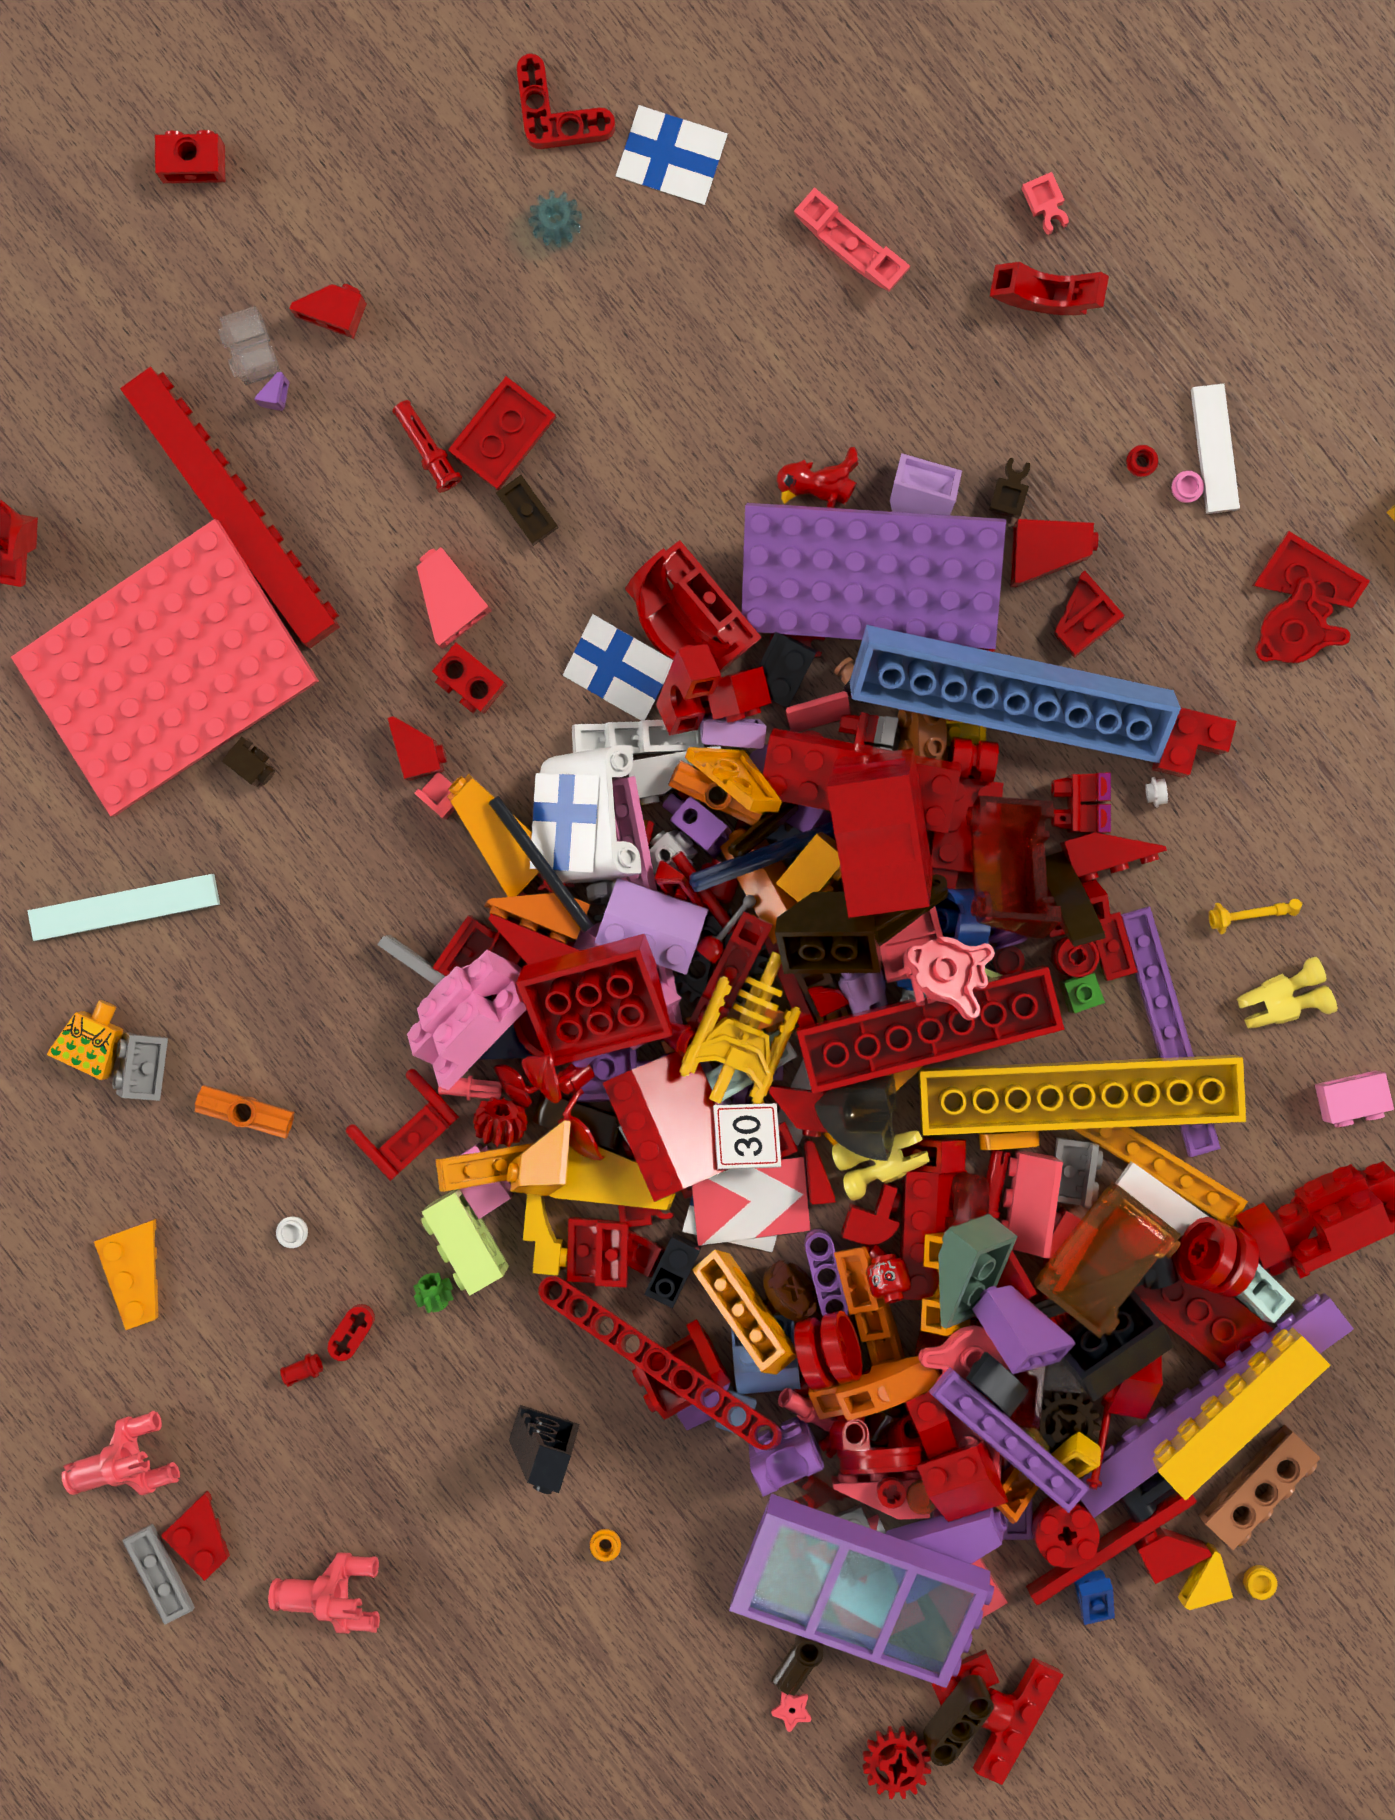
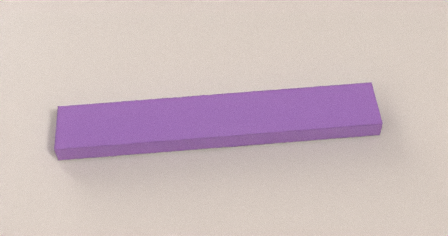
M951 1367L929 1390L932 1396L1068 1513L1090 1489Z

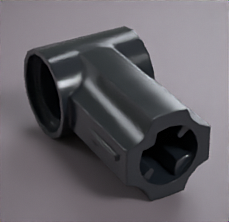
M1157 1472L1122 1497L1119 1502L1133 1522L1138 1523L1149 1518L1156 1511L1157 1505L1174 1494L1176 1490Z

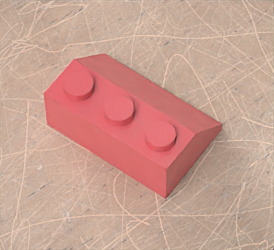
M1015 1150V1158L1010 1157L1007 1173L1008 1176H1012L1010 1189H1005L1003 1207L1007 1208L1006 1220H1001L1000 1222L1018 1236L1013 1250L1044 1258H1050L1063 1162L1053 1155Z

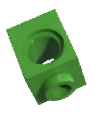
M1095 973L1084 977H1072L1058 982L1068 1012L1078 1013L1105 1003Z

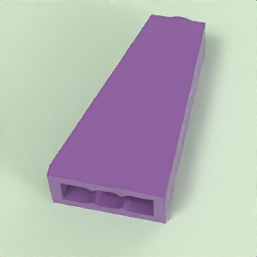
M993 1507L950 1522L943 1515L887 1530L886 1534L972 1564L1002 1545L1003 1533L1007 1530V1525L1001 1511L997 1512L996 1508ZM890 1564L900 1585L906 1569ZM917 1574L906 1601L915 1600L942 1582Z

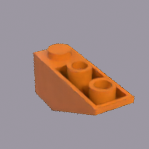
M555 893L491 898L484 905V907L491 909L489 914L506 920L508 917L520 921V926L535 932L538 929L550 933L549 938L567 944V941L574 942L577 940L581 930ZM574 898L587 915L591 904Z

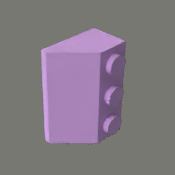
M617 878L594 943L603 945L645 933L657 965L687 974L708 909Z

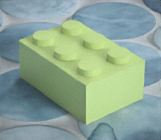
M459 1189L453 1190L433 1201L422 1211L424 1216L421 1218L422 1224L429 1235L434 1234L440 1244L437 1246L438 1252L445 1263L450 1261L456 1272L453 1274V1277L461 1291L466 1289L470 1296L504 1276L509 1267L484 1221L482 1218L478 1219Z

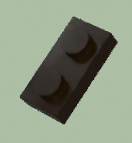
M522 475L496 492L498 498L533 546L559 528Z

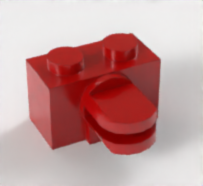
M763 666L722 676L719 679L714 694L700 696L701 702L709 700L710 705L704 707L705 714L712 713L713 720L726 717L727 723L761 713L760 707L772 703Z

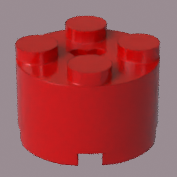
M1050 1496L1045 1498L1032 1515V1535L1042 1556L1051 1565L1061 1568L1078 1567L1093 1559L1097 1554L1100 1533L1097 1522L1086 1506L1079 1501L1068 1513ZM1068 1527L1069 1529L1067 1530V1533L1061 1535L1063 1533V1528Z

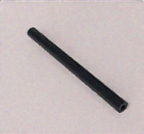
M497 796L488 804L583 933L594 925L502 799Z

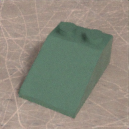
M990 1214L971 1219L957 1226H952L943 1235V1244L938 1258L941 1326L945 1329L976 1317L972 1309L981 1299L980 1294L984 1290L997 1286L1018 1237Z

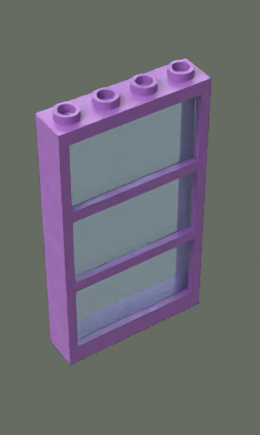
M771 1494L735 1585L729 1611L947 1688L951 1677H957L962 1662L961 1654L962 1652L967 1654L972 1642L971 1632L973 1628L978 1630L983 1617V1605L990 1604L994 1586L990 1585L991 1571Z

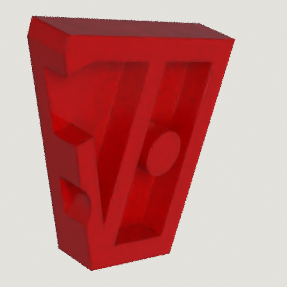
M1083 571L1054 635L1075 658L1123 620L1124 614L1090 575Z
M208 1491L161 1535L204 1581L230 1556L226 1542L221 1537L222 1529L219 1519L215 1518L210 1502L212 1497Z

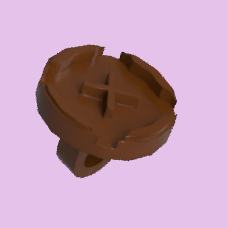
M779 1260L766 1269L763 1282L767 1298L763 1302L772 1315L779 1312L785 1318L798 1322L807 1319L816 1312L818 1298L814 1300L813 1292L816 1291L815 1286L805 1271L794 1263H784V1260Z

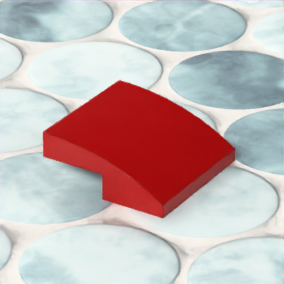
M570 1217L568 1219L567 1282L595 1283V1286L626 1288L628 1281L629 1223L595 1218Z

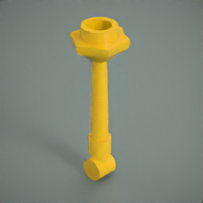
M1292 899L1288 904L1277 903L1274 906L1230 913L1220 903H1215L1214 909L1209 911V923L1212 929H1217L1220 934H1224L1231 921L1271 915L1282 916L1287 915V913L1296 916L1301 910L1302 902L1299 899Z

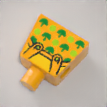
M99 1000L93 1014L85 1011L76 1012L51 1046L47 1055L99 1080L110 1078L117 1057L118 1040L122 1039L123 1035L122 1028L110 1023L117 1007L106 1001Z

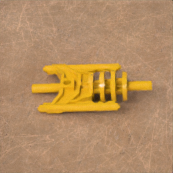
M772 952L760 981L749 976L745 980V982L752 985L750 992L742 989L739 990L738 995L747 999L744 1006L737 1003L733 1005V1009L741 1013L739 1020L732 1017L731 1019L724 1017L716 1024L720 1015L719 1008L725 1004L724 996L729 995L732 986L728 985L727 977L719 978L692 1043L689 1044L683 1057L679 1072L684 1077L686 1075L689 1076L690 1072L695 1073L699 1062L718 1061L723 1063V1067L709 1097L712 1101L721 1103L735 1069L745 1072L754 1083L749 1096L753 1097L751 1100L753 1104L762 1103L773 1082V1075L801 1013L800 1008L796 1006L792 1007L790 1011L786 1009L783 1016L784 1023L778 1027L780 1033L774 1037L771 1046L769 1035L758 1029L760 1022L771 1024L773 1019L765 1016L764 1013L767 1008L774 1011L778 1010L779 1006L770 1001L773 995L782 997L783 991L772 986L782 963L780 954Z

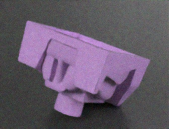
M901 453L890 497L892 512L950 515L956 502L962 471Z

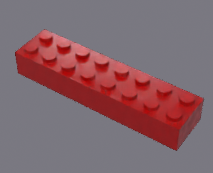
M1042 965L988 979V985L982 990L973 989V994L980 1006V1014L977 1018L970 1021L964 1019L959 1011L949 1003L935 1001L928 1004L926 995H924L925 1005H916V999L913 998L796 1028L812 1093L815 1094L1065 1030L1049 967Z

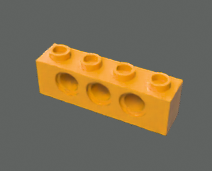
M715 1249L692 1269L761 1372L777 1375L797 1358L795 1346L730 1253Z

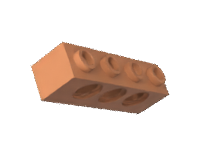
M1284 1424L1198 1516L1223 1542L1234 1550L1237 1546L1244 1545L1250 1539L1251 1531L1259 1523L1266 1522L1272 1516L1273 1508L1281 1500H1286L1293 1494L1295 1485L1303 1477H1308L1315 1471L1317 1462L1321 1458ZM1283 1460H1289L1288 1469L1284 1472H1277L1278 1464ZM1262 1483L1268 1484L1264 1494L1255 1495L1258 1485ZM1240 1506L1246 1507V1512L1242 1517L1233 1518L1236 1508Z

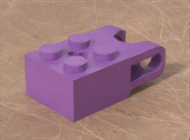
M798 1417L788 1419L781 1424L782 1439L775 1449L765 1451L749 1444L750 1469L763 1497L779 1490L784 1485L806 1475L810 1476L824 1468L822 1453L809 1423L799 1420ZM769 1430L758 1433V1440L763 1445L769 1444L773 1439V1432L770 1433Z

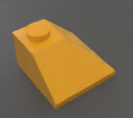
M564 1120L516 1157L513 1163L509 1164L507 1181L511 1182L510 1192L548 1196L566 1185L571 1121Z

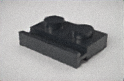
M775 632L758 667L763 666L771 700L787 708L798 691L817 650L792 637H787Z

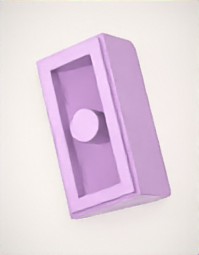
M704 715L700 724L701 741L707 745L762 749L765 744L767 726L760 719L744 718L727 723L726 717L713 720L712 715Z

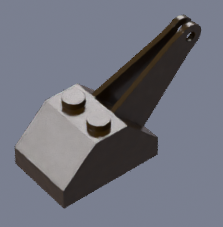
M938 874L933 875L929 907L848 918L844 892L810 893L777 917L775 935L784 974L880 973L882 962L880 946L947 898L946 878Z

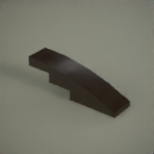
M1063 851L1034 859V870L1043 883L1046 897L1054 907L1056 920L1072 945L1076 947L1106 938L1094 907Z

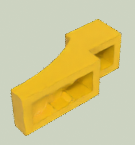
M527 1194L523 1240L535 1241L533 1273L558 1276L560 1267H566L568 1248H562L563 1239H557L551 1228L545 1209L544 1196Z

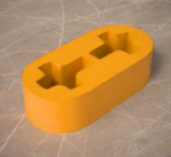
M1039 1131L979 1133L980 1150L1040 1146Z

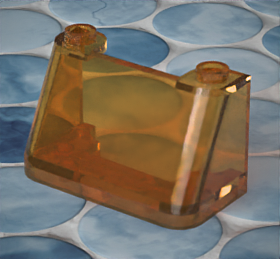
M1112 1182L1039 1272L1034 1280V1284L1037 1289L1101 1338L1104 1333L1109 1335L1120 1322V1319L1116 1317L1119 1312L1118 1308L1155 1261L1164 1256L1170 1258L1181 1244L1178 1241L1181 1234L1123 1188Z

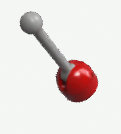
M752 895L745 896L743 905L718 936L705 937L696 946V950L715 964L723 953L722 939L740 919L744 910L746 911L756 904L755 897Z

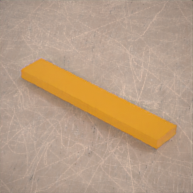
M1130 1127L1073 1129L1129 1164L1132 1161L1179 1196L1228 1225L1233 1226L1237 1221L1235 1215L1240 1214L1248 1203L1241 1196Z

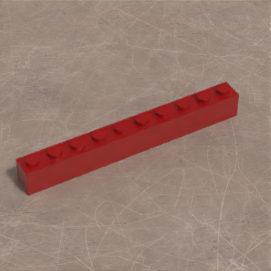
M150 366L120 388L213 519L219 520L246 565L302 643L308 648H312L340 628L335 620L339 617V614L329 601L325 603L321 601L317 595L321 589L310 575L306 578L298 569L303 564L292 550L285 551L280 544L284 540L281 533L273 524L268 527L262 519L266 515L265 511L256 499L250 501L244 493L248 489L237 473L233 476L225 467L230 464L219 448L215 450L211 448L207 442L211 439V436L200 422L196 425L189 417L193 411L182 397L179 399L175 398L170 391L175 386L164 372L158 374Z

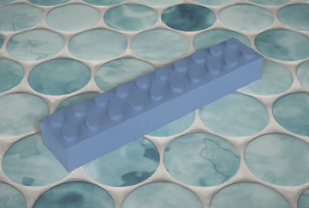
M866 625L850 678L853 700L1155 763L1160 762L1181 709L1174 690Z

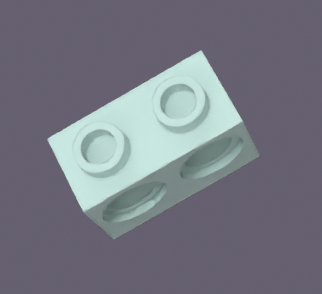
M1259 1263L1254 1279L1246 1290L1236 1296L1261 1320L1275 1323L1295 1300Z

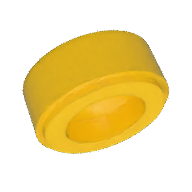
M1255 1565L1245 1572L1243 1584L1253 1598L1266 1600L1274 1595L1277 1590V1579L1269 1568Z

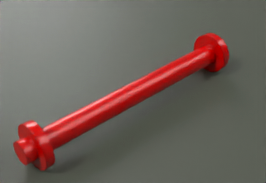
M1107 1399L1101 1401V1405L1104 1406V1412L1097 1443L1101 1448L1100 1466L1092 1470L1091 1478L1086 1479V1484L1093 1490H1097V1487H1102L1099 1476L1111 1419V1413H1108Z

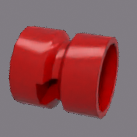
M953 737L948 761L962 764L960 779H967L969 775H972L974 781L992 783L997 770L999 744L998 742L980 740L977 744H973L969 738Z
M1066 936L1059 939L1053 946L1051 961L1055 969L1061 974L1071 977H1084L1096 969L1099 962V951L1093 942L1074 947Z

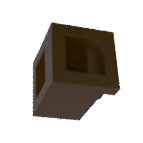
M241 736L222 762L249 784L256 787L260 784L265 785L275 773L274 767L266 762L270 757L256 746L250 749L253 743Z

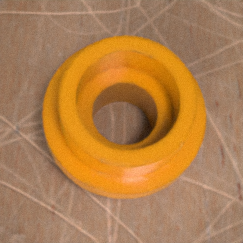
M601 1529L593 1534L590 1540V1551L596 1559L607 1562L615 1559L620 1553L621 1540L616 1532L610 1529ZM602 1540H609L611 1547L604 1549L600 1546V1542Z

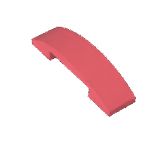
M815 187L794 210V214L840 259L862 276L888 292L910 269V265L887 246L883 249L839 213L838 206Z

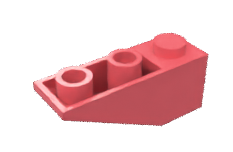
M919 1470L865 1475L842 1474L839 1472L838 1476H831L834 1490L898 1520L930 1518V1501ZM887 1476L899 1478L906 1490L904 1503L895 1509L883 1506L877 1495L879 1481ZM889 1485V1490L887 1488L883 1490L887 1495V1499H894L893 1495L898 1497L900 1494L897 1492L895 1485Z

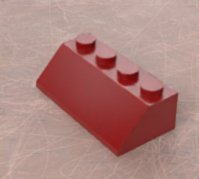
M912 1170L903 1176L900 1258L906 1262L912 1284L911 1289L903 1294L904 1299L922 1300L923 1298H929L935 1294L938 1288L939 1274L937 1269L924 1267L925 1234L943 1233L952 1226L965 1223V1210L955 1209L954 1207L955 1195L952 1191V1182L955 1177H957V1180L962 1178L960 1181H965L967 1170L965 1172L944 1174ZM964 1182L961 1185V1191H963ZM959 1191V1193L955 1194L958 1195L960 1206L965 1209L966 1199L964 1197L966 1196Z

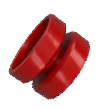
M1210 1217L1197 1219L1187 1228L1177 1249L1176 1263L1178 1272L1185 1283L1227 1298L1238 1296L1247 1289L1254 1279L1259 1263L1257 1241L1250 1232Z
M844 1311L825 1314L821 1322L817 1318H809L797 1322L794 1330L795 1351L802 1375L812 1390L818 1391L830 1388L834 1385L835 1380L840 1384L860 1380L862 1376V1356L855 1329Z

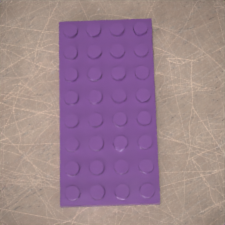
M747 503L745 505L742 614L754 629L761 633L777 632L789 635L862 640L866 625L973 648L996 649L1006 519Z

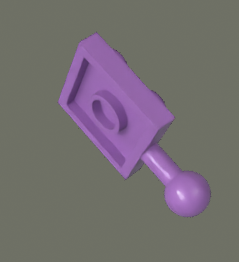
M630 1047L597 1055L589 1063L594 1072V1078L581 1088L584 1094L578 1098L577 1102L610 1101L602 1082L652 1061H637V1049L633 1050Z

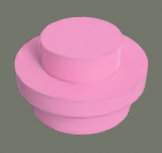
M1183 471L1174 478L1171 489L1177 500L1183 503H1191L1202 495L1204 483L1197 473Z

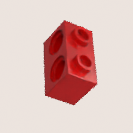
M456 642L432 670L438 676L435 683L448 694L455 690L462 696L459 703L473 714L477 709L485 714L508 686ZM455 663L462 664L464 667L462 676L457 679L449 678V667ZM478 683H485L488 686V693L482 699H475L472 695L473 687Z

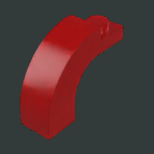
M1021 262L995 265L990 297L1010 306L1053 315H1086L1087 309L1102 308L1104 306L1109 276L1103 272L1072 276L1053 275L1037 271Z

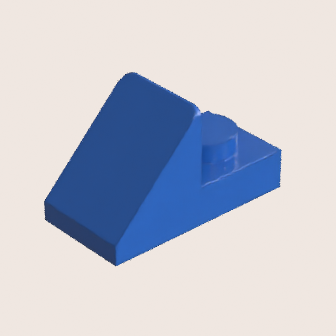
M1103 1570L1089 1572L1074 1582L1084 1625L1115 1618L1113 1587L1110 1578L1105 1577Z

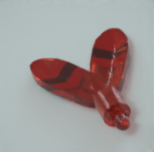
M813 1474L793 1481V1483L809 1492L793 1501L814 1509L827 1503L830 1498L831 1500L843 1501L844 1498H851L834 1490L833 1487L830 1488L827 1483Z

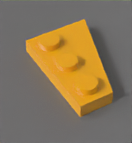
M688 747L685 758L746 809L758 814L779 811L782 803L781 799L745 750Z
M156 1219L94 1241L125 1330L158 1318V1280L156 1279L155 1260L157 1259V1247H155Z

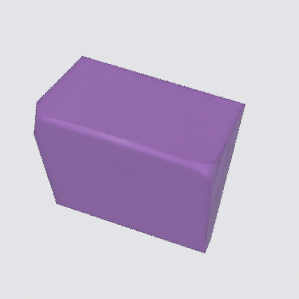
M277 372L256 395L254 400L260 407L283 411L289 388V380L282 372Z

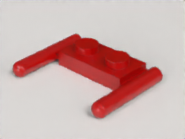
M409 1069L406 1072V1078L429 1103L384 1145L377 1149L355 1124H351L346 1128V1134L390 1181L459 1118L455 1111L416 1069Z

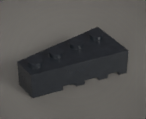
M520 1405L509 1438L513 1452L527 1483L534 1485L533 1488L536 1491L544 1494H552V1491L559 1493L580 1424Z

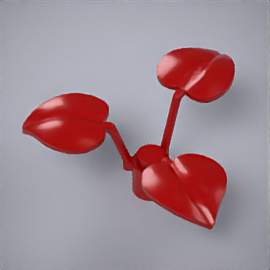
M552 1054L527 1056L522 1060V1066L527 1078L534 1085L532 1087L525 1086L522 1076L513 1068L503 1064H497L493 1067L504 1092L511 1100H515L518 1106L529 1107L532 1104L529 1094L538 1090L553 1103L561 1101V1091L566 1095L573 1093L574 1095L563 1112L564 1118L558 1120V1124L564 1120L571 1121L569 1146L574 1151L593 1160L605 1158L600 1154L598 1146L587 1126L578 1118L571 1116L572 1108L578 1098L584 1094L581 1088L594 1078V1072L589 1064L587 1067H576L571 1063L563 1071L556 1074Z

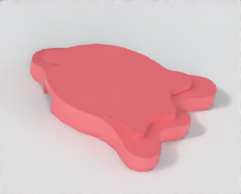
M938 937L923 945H913L905 951V963L911 969L916 984L923 993L936 1001L953 1005L961 1016L968 1021L979 1016L980 1006L972 990H982L988 985L985 965L993 959L995 954L991 945L984 943L978 946H968L950 937Z
M978 1325L960 1328L951 1334L942 1345L924 1348L919 1353V1361L924 1367L942 1369L941 1376L951 1367L970 1385L972 1384L966 1377L970 1373L973 1364L981 1358L984 1352L990 1354L1000 1364L1003 1363V1358L984 1327Z

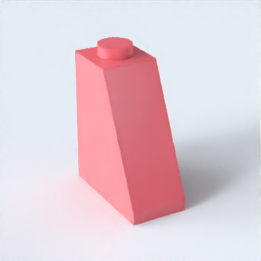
M440 547L437 551L433 548L426 552L420 558L421 563L416 567L435 642L444 649L489 614L491 609L443 548Z

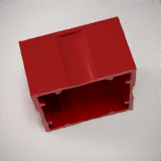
M914 748L836 759L833 775L827 784V791L848 918L929 907L933 869Z

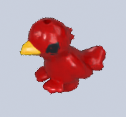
M850 447L845 460L839 465L828 466L815 472L810 470L813 462L806 463L805 460L783 466L779 470L776 480L778 488L782 492L781 499L783 503L786 504L789 500L802 494H812L821 500L828 501L827 508H834L837 501L845 505L857 485V482L849 478L850 473L859 464L857 449Z

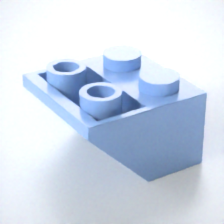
M783 1315L774 1316L795 1346L794 1321L785 1318ZM731 1328L737 1393L751 1394L781 1391L785 1388L801 1389L797 1358L777 1375L763 1373Z

